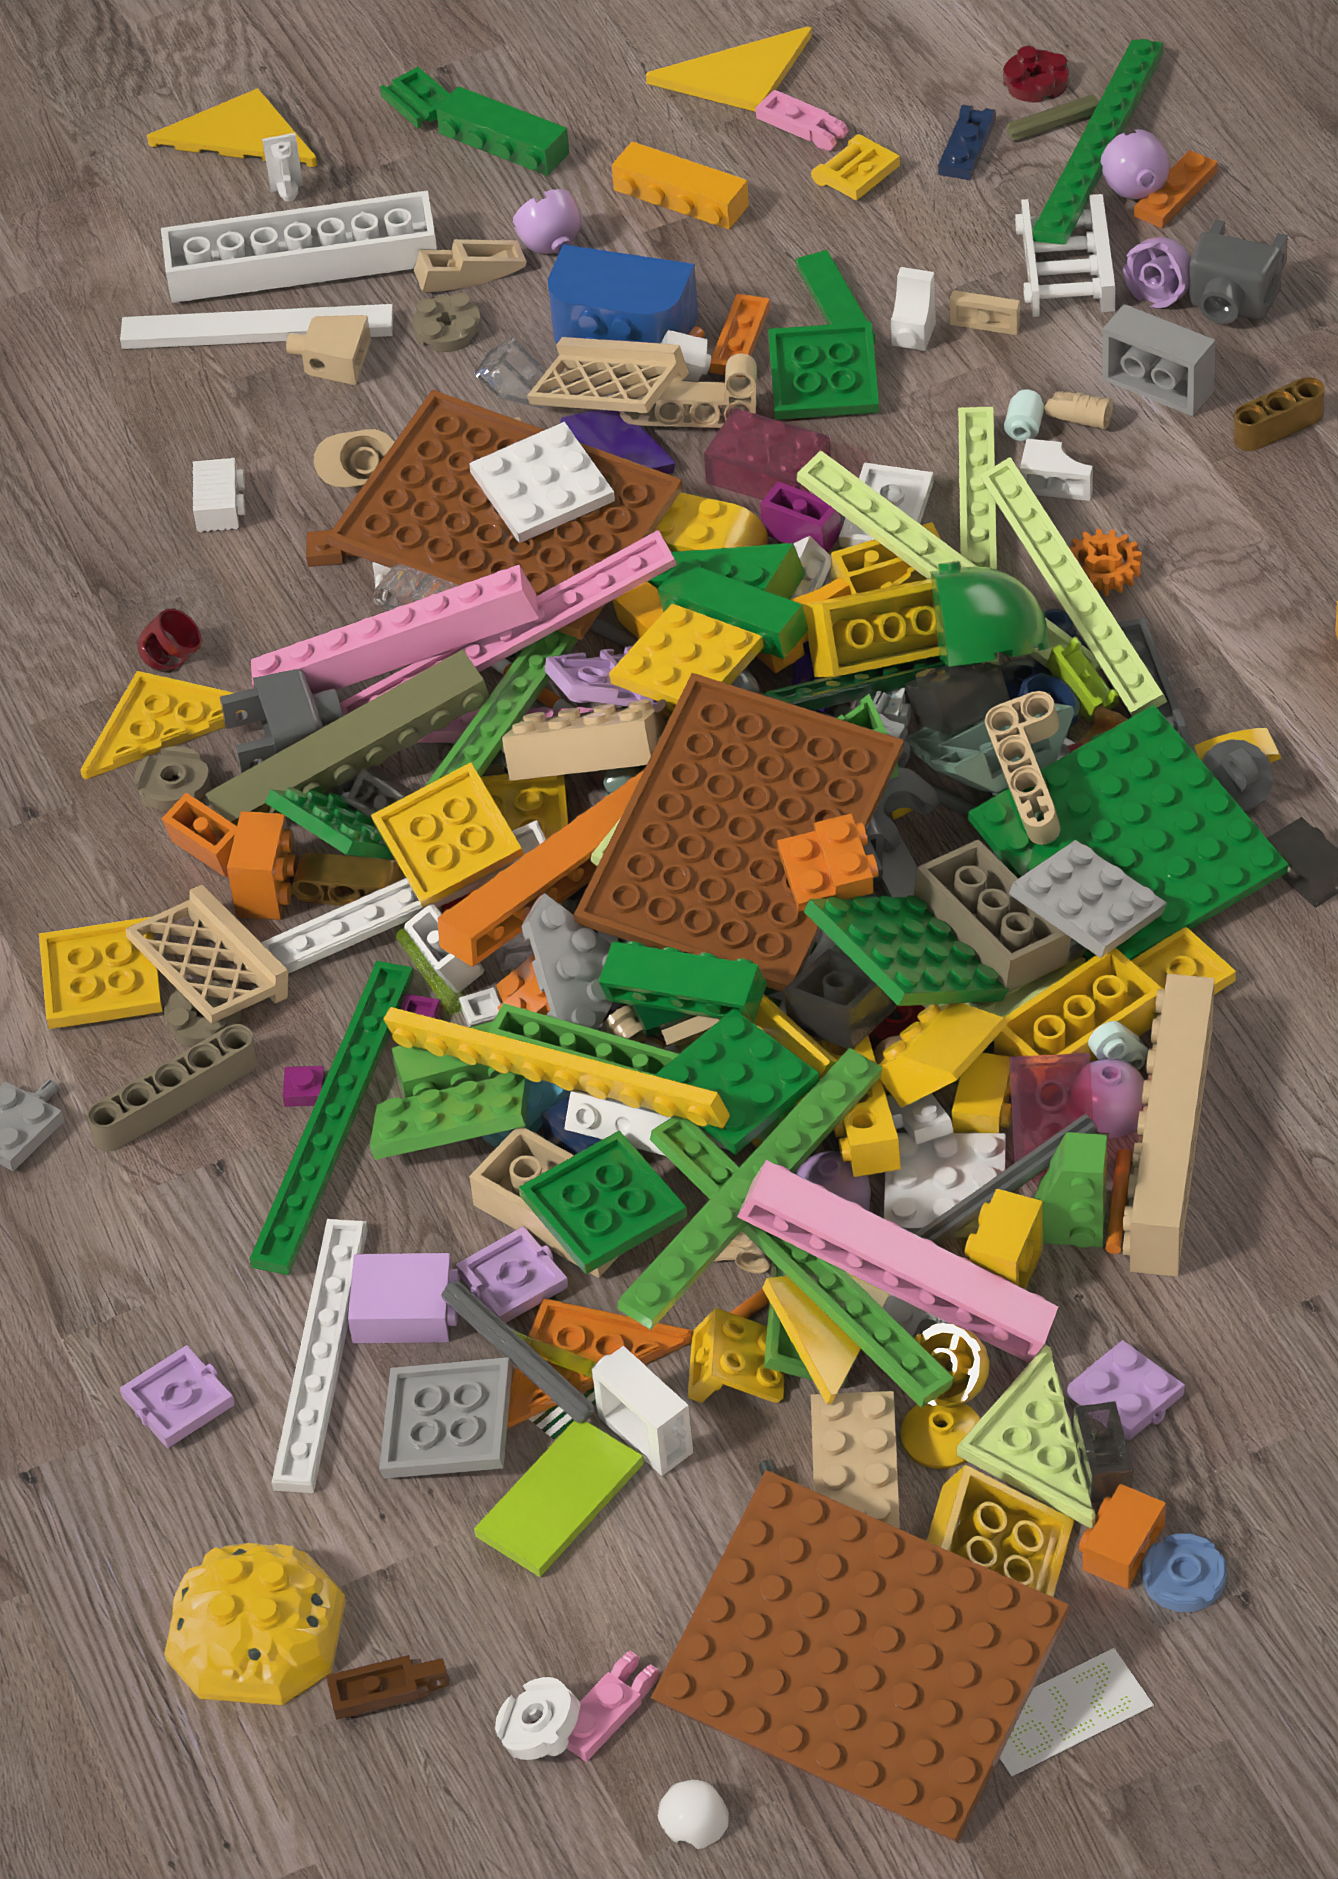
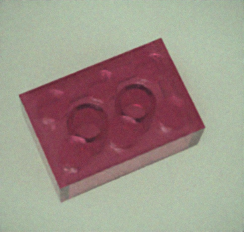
M734 408L704 452L706 484L758 500H763L778 481L814 494L797 481V474L820 450L831 457L830 436Z
M1090 1053L1009 1057L1014 1163L1082 1115L1087 1114L1093 1121ZM1049 1168L1041 1172L1033 1179H1040L1042 1175L1045 1176Z

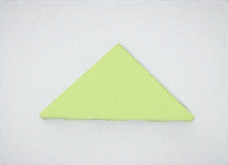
M1045 1345L957 1446V1456L1092 1529L1096 1521L1095 1511L1091 1505L1086 1477L1076 1449V1440L1064 1404V1395L1053 1363L1051 1347Z

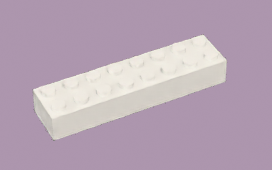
M428 191L161 228L165 270L171 303L409 270L415 268L419 250H437Z

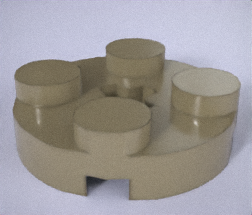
M455 293L452 296H440L432 299L425 298L416 305L417 311L413 315L412 321L414 336L421 345L424 346L423 341L432 345L434 351L452 352L463 349L471 344V338L476 333L478 336L481 332L482 325L479 309L470 301L469 295L465 293ZM444 322H451V325L445 326Z
M171 746L160 749V755L150 759L149 754L139 763L136 769L135 782L142 804L149 808L153 807L158 810L169 811L185 793L199 801L210 786L207 764L201 760L199 753L187 747ZM173 775H177L179 777L178 780L173 782L165 781L170 780L173 777Z
M185 979L189 983L205 984V980ZM214 980L211 982L212 986L232 987L229 983ZM177 988V991L167 1000L164 1008V1017L168 1031L174 1034L177 1042L190 1048L225 1027L241 1024L242 1010L213 1024L205 1017L198 1018L197 1012L199 1011ZM208 996L206 1001L215 1008L226 1003L228 999Z

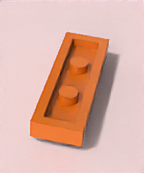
M1189 150L1169 170L1168 178L1159 191L1149 194L1148 197L1142 198L1134 206V217L1163 229L1217 173L1218 162Z
M736 294L711 357L710 373L725 375L726 363L735 354L743 353L752 357L770 310V298Z

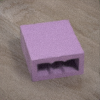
M450 1253L354 1254L348 1314L352 1343L449 1342L450 1326H457L458 1313L442 1299L441 1294L450 1282H460L459 1269H452Z

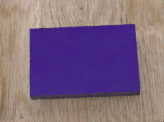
M596 409L561 418L560 423L565 422L580 443L666 474L674 473L676 462L640 425L628 424L623 421L619 411Z

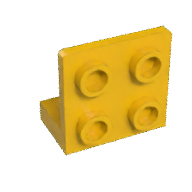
M716 1307L692 1331L688 1398L703 1403L714 1391H718L724 1384L778 1404L784 1396L785 1373L764 1367L767 1326Z

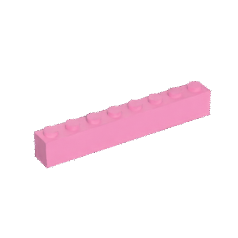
M517 565L251 659L252 685L254 687V677L299 669L304 672L312 694L332 688L338 690L539 619L537 596L521 566Z
M768 1160L765 1161L753 1179L737 1216L950 1324L963 1327L974 1333L978 1338L1028 1363L1033 1360L1044 1346L1058 1306L1046 1301L1042 1296L1030 1293L1009 1282L1005 1277L995 1275L973 1264L969 1259L957 1256L937 1246L933 1241L921 1238L901 1228L897 1223L885 1220L865 1210L861 1205L847 1201L827 1191L823 1186L811 1183L790 1172L786 1167L776 1165Z

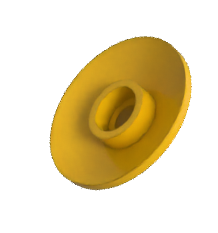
M928 1403L921 1408L919 1405H916L907 1413L901 1425L903 1448L914 1461L923 1466L934 1469L958 1467L968 1461L957 1456V1446L980 1421V1418L965 1403L953 1407L931 1405ZM937 1425H947L946 1427H937Z

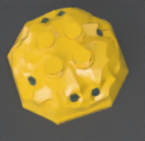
M244 1543L227 1545L222 1548L215 1547L205 1554L202 1565L190 1568L180 1582L173 1600V1613L164 1653L165 1659L199 1699L284 1705L332 1672L346 1603L345 1594L308 1553L299 1551L294 1546L277 1543L274 1545Z

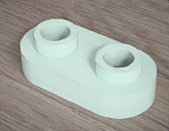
M1117 1021L1101 1025L1091 1034L1088 1040V1046L1099 1060L1119 1059L1128 1062L1139 1070L1143 1067L1148 1056V1049L1141 1039Z

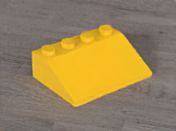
M964 1465L943 1484L926 1541L1053 1597L1074 1519Z

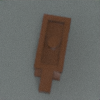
M410 1655L326 1675L336 1720L419 1700V1698L428 1696L431 1691L449 1686L448 1673L443 1658L422 1663L421 1659H410Z

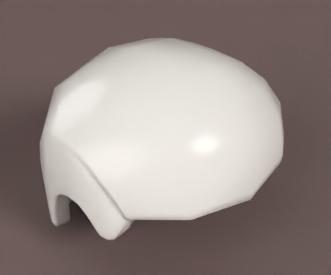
M688 1780L676 1783L669 1788L659 1803L658 1819L665 1833L675 1843L686 1841L696 1849H702L721 1838L728 1827L729 1811L723 1799L712 1785L701 1780Z

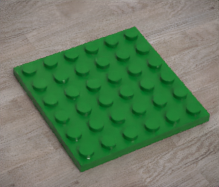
M1155 705L1148 707L1040 770L1054 804L1061 828L1059 836L1053 842L1041 845L1029 839L1010 789L1003 791L968 813V820L1004 865L1018 879L1076 840L1091 848L1095 854L1111 865L1120 868L1124 874L1140 885L1149 888L1156 896L1167 902L1161 916L1116 947L1130 961L1185 927L1189 930L1195 928L1288 872L1289 864ZM1028 787L1024 789L1022 792H1030L1034 790L1035 787ZM1041 810L1034 813L1037 822L1044 820ZM1088 949L1082 955L1086 959L1085 962L1096 956Z

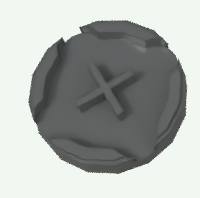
M1230 739L1217 743L1206 752L1202 759L1205 766L1245 813L1256 809L1267 798L1273 785V770L1268 757L1257 746L1245 740Z

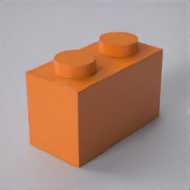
M185 793L162 817V822L174 844L226 878L228 876L227 865L237 826L188 793Z
M1119 1484L1112 1498L1107 1496L1103 1500L1099 1508L1098 1521L1095 1527L1085 1530L1079 1544V1551L1083 1552V1571L1129 1589L1142 1567V1562L1148 1549L1157 1542L1165 1528L1166 1502Z

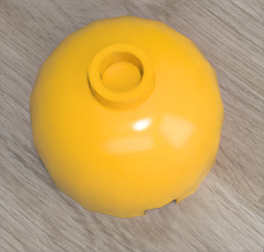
M935 1324L922 1334L918 1333L914 1339L954 1377L952 1387L929 1402V1404L953 1407L971 1401L982 1391L989 1374V1358L984 1344L974 1333L953 1324Z

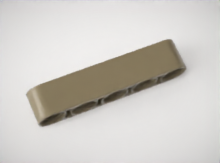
M241 1024L225 1027L94 1103L87 1112V1120L95 1147L106 1152L117 1150L255 1069L258 1061L251 1029Z

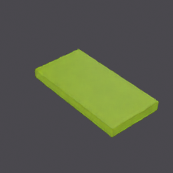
M573 1421L474 1528L475 1537L538 1577H541L644 1464L643 1456L587 1421L582 1423Z

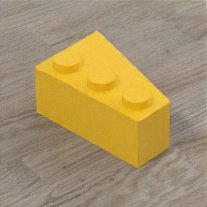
M933 522L922 525L941 539ZM875 539L831 552L830 578L832 581L840 577L843 578L850 585L851 594L927 579Z

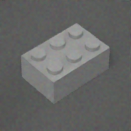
M1123 304L1104 326L1102 336L1103 381L1191 416L1196 414L1214 392L1215 339L1126 304Z

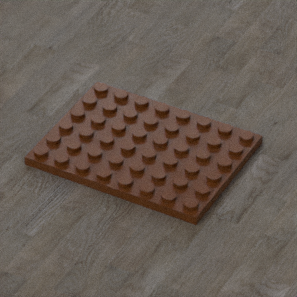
M432 389L327 536L329 546L447 590L520 565L536 596L652 534L682 491V479L580 443L613 489L615 501L519 543L470 473L469 463L540 433L544 429ZM605 604L556 631L582 640Z
M691 673L574 913V921L582 926L627 941L642 943L646 947L657 949L673 947L683 953L695 955L710 953L720 959L735 961L736 959L743 958L759 965L767 982L766 987L791 995L821 928L805 912H798L778 851L777 840L814 831L815 822L851 813L855 824L862 822L866 831L904 750V740Z
M765 1470L651 1699L662 1706L958 1844L1067 1620L1071 1607L1065 1602Z

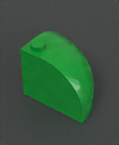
M960 561L939 563V570L930 571L940 659L947 666L994 661L998 658L997 652H1001L1002 655L1017 657L1034 653L1033 648H1038V651L1050 647L1047 623L1038 601L1026 586L1011 575L988 567L974 566L961 568Z

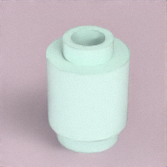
M1021 390L1011 398L1004 423L1005 432L1011 438L1018 441H1026L1027 439H1034L1038 435L1044 412V404L1038 393L1032 390Z

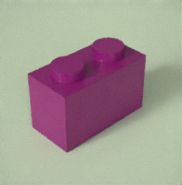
M778 481L760 503L761 522L766 528L767 535L784 543H796L811 536L827 553L839 539L841 533L840 513L816 495Z

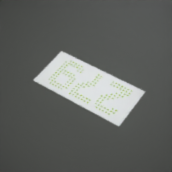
M1113 1648L1034 1687L1003 1749L1000 1760L1010 1775L1014 1776L1153 1707L1154 1704Z

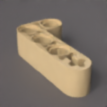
M735 354L726 363L725 383L672 381L648 413L619 411L620 417L628 424L643 426L746 428L754 422L756 416V361L747 354ZM641 381L628 387H625L623 389L626 390L636 385L641 384ZM643 394L633 399L642 400L646 394Z
M1035 691L991 708L986 714L985 724L1027 836L1034 843L1044 845L1053 842L1059 836L1061 828L1054 804L1030 745L1053 736L1059 729L1060 721L1052 697L1046 692ZM1043 712L1046 713V714H1045L1044 716H1042V717H1038V718L1034 717L1035 715H1037V714H1039V713H1043ZM1004 726H1011L1007 730L998 731L1000 728ZM1018 756H1022V757H1023L1022 759H1020V760H1018V761H1014V762L1011 761V759H1013V758H1015V757H1018ZM1028 787H1035L1034 790L1030 792H1022L1024 789ZM1041 810L1044 820L1037 822L1034 813Z

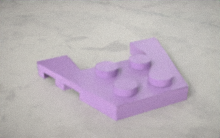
M633 646L625 647L624 654L614 655V650L606 649L601 650L600 657L586 659L585 653L546 658L545 672L571 701L578 703L591 701L629 706V703L638 700H650L651 705L658 703V701L611 684L609 672Z

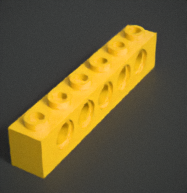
M856 994L810 1002L812 1017L805 1018L807 1034L811 1038L816 1040L837 1061L851 1048L876 1063ZM879 1078L834 1128L835 1137H843L839 1139L840 1155L842 1162H850L853 1177L901 1169L898 1136L883 1084Z

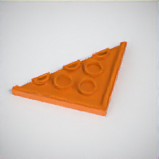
M543 1298L526 1343L582 1394L594 1388L592 1368L596 1366L602 1357L611 1355L624 1346L645 1365L692 1342V1330L657 1323L650 1330L629 1316ZM517 1367L511 1381L507 1429L557 1405Z

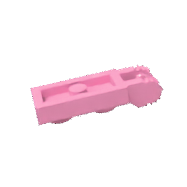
M776 90L756 107L757 119L808 141L812 140L818 148L825 149V151H831L835 148L837 143L835 137L840 140L844 139L849 132L844 121L842 122L824 110Z
M632 1651L624 1654L615 1663L612 1672H608L580 1701L578 1720L568 1737L567 1749L585 1762L642 1704V1699L659 1680L661 1671L650 1664L638 1674L632 1687L624 1683L636 1670L640 1657Z

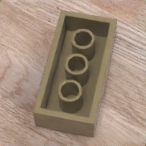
M976 840L917 867L913 896L922 899L927 904V910L935 918L947 923L951 928L950 933L958 941L972 947L975 951L974 957L982 965H987L998 973L999 977L997 980L1005 988H1009V993L1067 965L1071 937L1009 895L1013 882L1018 878L982 842Z

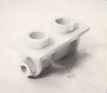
M291 133L262 139L271 192L278 191L280 197L287 202L295 200L299 192L298 187L303 186L296 134Z

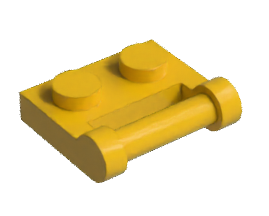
M857 134L848 141L846 148L826 164H819L811 171V176L819 186L828 185L857 201L900 166V155Z

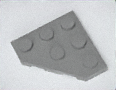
M544 893L536 900L521 927L525 940H530L535 955V960L532 964L539 989L546 993L550 1007L547 1016L598 1030L613 1003L607 1000L598 983L611 944L591 928L575 922L573 914Z

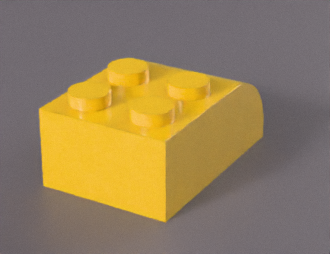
M680 492L654 531L659 530L670 552L766 545L768 542V535L764 524L748 509L736 504Z

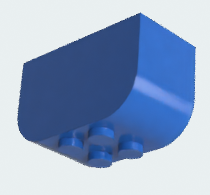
M563 244L548 278L552 330L556 344L562 337L661 344L668 330L688 335L698 317L695 264Z

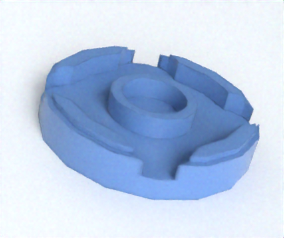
M1172 1534L1165 1537V1541L1157 1545L1155 1543L1148 1549L1142 1562L1143 1586L1149 1597L1161 1607L1176 1612H1195L1209 1607L1221 1596L1227 1580L1226 1560L1222 1553L1220 1555L1215 1549V1545L1206 1538L1194 1534Z

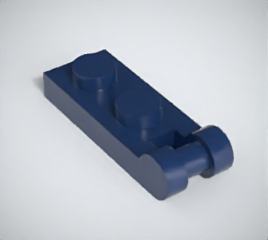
M963 104L961 106L958 121L938 164V175L971 180L996 120L995 109L985 108L984 111L974 110V107L971 105Z

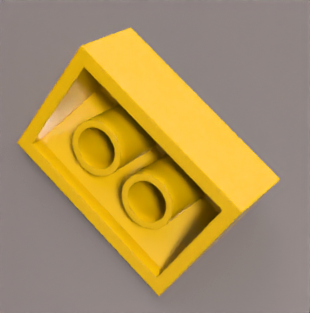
M964 1003L945 1004L941 1007L937 1004L928 1006L917 1015L920 1021L913 1023L900 1033L902 1040L895 1042L882 1053L885 1059L879 1064L882 1067L881 1081L901 1108L956 1081L1006 1027L1008 1023L1004 1017Z

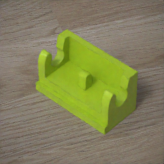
M1073 637L1070 641L1071 643L1063 649L1061 645H1058L1051 650L1046 666L1053 676L1065 681L1073 689L1079 699L1080 712L1089 723L1119 704V694L1115 689L1110 690L1080 650L1081 643L1078 638Z

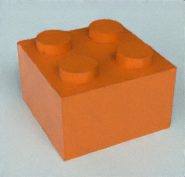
M241 811L227 865L235 913L238 918L281 920L284 905L290 904L292 893L290 878L295 876L298 856L297 854H292L294 833L293 830L288 829L286 816L283 814Z

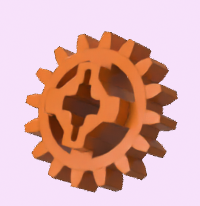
M1096 529V535L1091 536L1085 531L1082 532V540L1076 538L1071 540V547L1069 549L1095 589L1102 590L1105 596H1109L1111 589L1122 593L1123 584L1133 586L1135 577H1140L1142 552L1138 551L1137 542L1128 543L1129 535L1124 534L1116 537L1114 529L1108 535L1103 534L1101 529Z

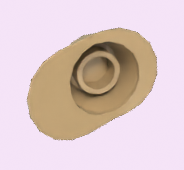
M365 429L327 437L318 445L314 453V467L317 475L325 483L334 487L362 486L391 448L394 441L386 433L377 429Z

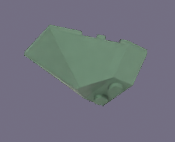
M1055 704L1060 721L1058 731L1053 736L1030 745L1040 770L1057 761L1074 715L1072 706ZM993 707L959 709L906 736L904 741L909 743L910 750L934 770L974 789L992 792L993 795H998L1009 789L985 724L986 714ZM1043 712V713H1039V714L1035 715L1034 717H1036V718L1042 717V716H1044L1046 713H1044V712ZM1004 726L1000 728L998 731L1007 730L1011 726ZM1018 756V757H1015V758L1011 759V761H1012V762L1018 761V760L1022 759L1023 757H1022V756Z

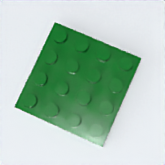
M856 896L848 900L836 897L810 899L803 911L898 1006L1000 1002L1004 1000L1009 991V988H1005L997 980L999 977L998 973L993 968L982 965L974 957L975 951L966 943L958 941L950 933V926L944 921L935 918L927 910V904L916 896L869 898Z

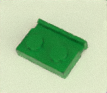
M419 66L393 79L391 85L386 87L383 84L380 86L381 97L417 129L422 127L421 123L425 121L432 122L437 119L436 108L450 95Z

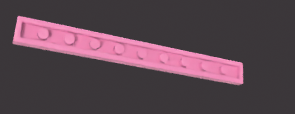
M658 530L538 595L539 619L417 661L341 702L340 706L343 716L462 649L478 672H481L676 566L677 563Z

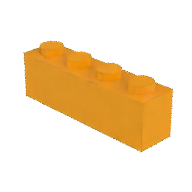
M633 141L612 164L615 191L726 229H730L749 206L748 181L746 179Z

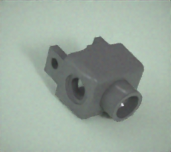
M1215 219L1210 231L1200 234L1190 260V303L1200 307L1203 315L1216 323L1227 324L1233 322L1237 316L1256 320L1264 318L1281 290L1282 270L1287 261L1288 235L1278 233L1272 246L1226 236L1225 221Z
M299 669L254 677V688L220 697L226 729L261 721L264 729V738L236 745L241 773L343 717L335 689L332 688L312 694L304 672Z

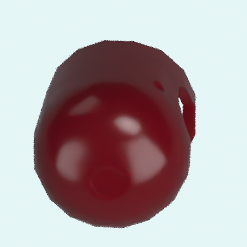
M172 608L160 612L141 631L137 640V649L141 659L147 666L159 672L173 671L200 649L203 641L199 628L193 619L183 611ZM162 652H164L165 655H173L182 659L178 664L165 666L164 664L170 658L161 659Z

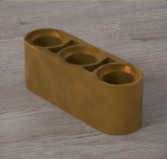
M1314 377L1300 378L1236 408L1233 432L1235 446L1244 451H1254L1320 421L1324 414L1325 386L1323 382Z
M310 852L300 857L291 891L296 898L304 902L344 906L401 881L405 876L398 863L391 860Z

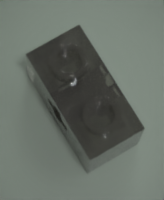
M1116 1401L1074 1407L1073 1433L1079 1460L1082 1463L1091 1504L1103 1502L1107 1496L1112 1498L1119 1484L1132 1488L1133 1466Z

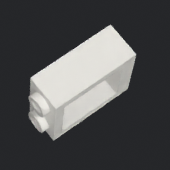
M624 1346L613 1354L602 1357L596 1366L592 1368L598 1417L634 1451L641 1454L643 1459L661 1476L665 1475L693 1453L688 1404Z

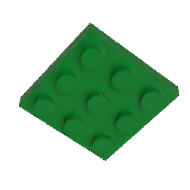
M872 321L768 329L775 420L879 412Z
M288 787L286 791L270 789L264 803L344 854L395 860L373 822L371 814L362 810L354 811L348 807L350 801L335 793H330L327 797L313 790H309L305 794L291 787Z
M734 1008L654 1075L718 1092L730 1114L724 1128L708 1124L699 1127L735 1155L819 1082V1072Z
M620 1130L519 1186L520 1197L586 1275L687 1217V1208Z

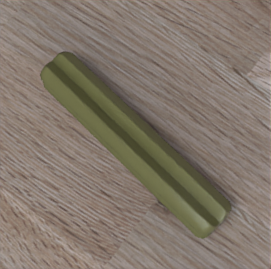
M1088 95L1011 121L1007 124V134L1012 141H1018L1091 116L1099 101L1095 95Z

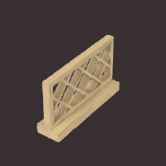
M562 337L556 344L559 356L533 387L527 398L529 404L648 413L672 381H683L689 372L680 345ZM581 377L583 378L582 380H579L567 386L564 385ZM608 380H612V381L609 382V383H606V384L601 385V386H599V387H597V388H594V386H596V385H598V384H601V383L606 382V381H608ZM641 381V384L636 385L626 390L623 389L625 387H628ZM560 387V389H557V390L552 391V392H550V393H545V392H547V391H549V390H552V389H554V388ZM589 388V391L584 392L579 395H574ZM616 391L619 392L609 397H603ZM643 394H646L642 400L633 399Z
M203 885L190 890V900L126 928V937L211 1024L268 997L275 1004L288 998V969ZM187 915L194 922V926L174 924V921ZM149 932L164 934L162 941L145 939L143 935ZM170 935L190 937L188 944L168 942ZM196 939L212 940L216 944L215 948L195 946ZM164 954L185 955L183 963L167 961L164 958ZM191 956L211 959L210 966L189 964ZM217 961H232L237 965V969L216 967ZM186 974L206 977L205 984L187 982L185 980ZM213 978L233 980L231 988L212 986L211 982ZM239 981L255 983L258 988L251 991L237 989ZM208 996L228 999L226 1003L215 1008L206 1000Z

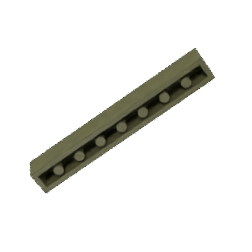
M462 649L205 793L213 811L237 826L241 811L280 813L264 803L270 789L286 791L288 787H291L305 794L309 790L324 794L340 784L351 781L364 770L383 763L396 752L415 745L421 738L435 730L447 727L451 721L467 712L479 709L489 698L485 681Z

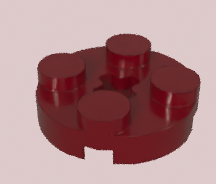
M1023 46L1018 49L1017 55L1012 56L1004 65V86L1008 87V93L1012 97L1024 102H1043V97L1053 94L1054 99L1063 94L1069 84L1067 57L1063 54L1046 50H1036L1033 46Z

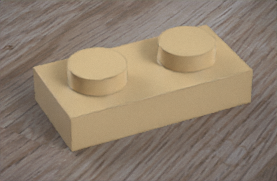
M953 290L950 297V325L1017 335L1020 328V300Z

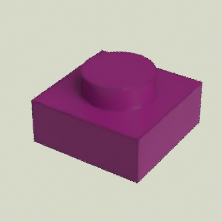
M323 1066L285 1067L283 1083L284 1107L315 1106L325 1082Z

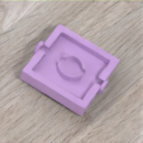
M524 1226L456 1264L460 1277L470 1288L471 1293L475 1294L504 1323L542 1303L543 1298L549 1299L568 1288L567 1277L553 1262L554 1259L550 1249L546 1245L541 1247Z
M1121 1340L1068 1384L1067 1396L1130 1441L1151 1422L1159 1424L1162 1421L1166 1410L1184 1395L1185 1384Z
M187 1345L120 1387L122 1398L134 1410L136 1417L141 1418L142 1424L144 1426L147 1425L167 1449L235 1405L232 1394L218 1380L219 1377L215 1368L210 1363L205 1366Z

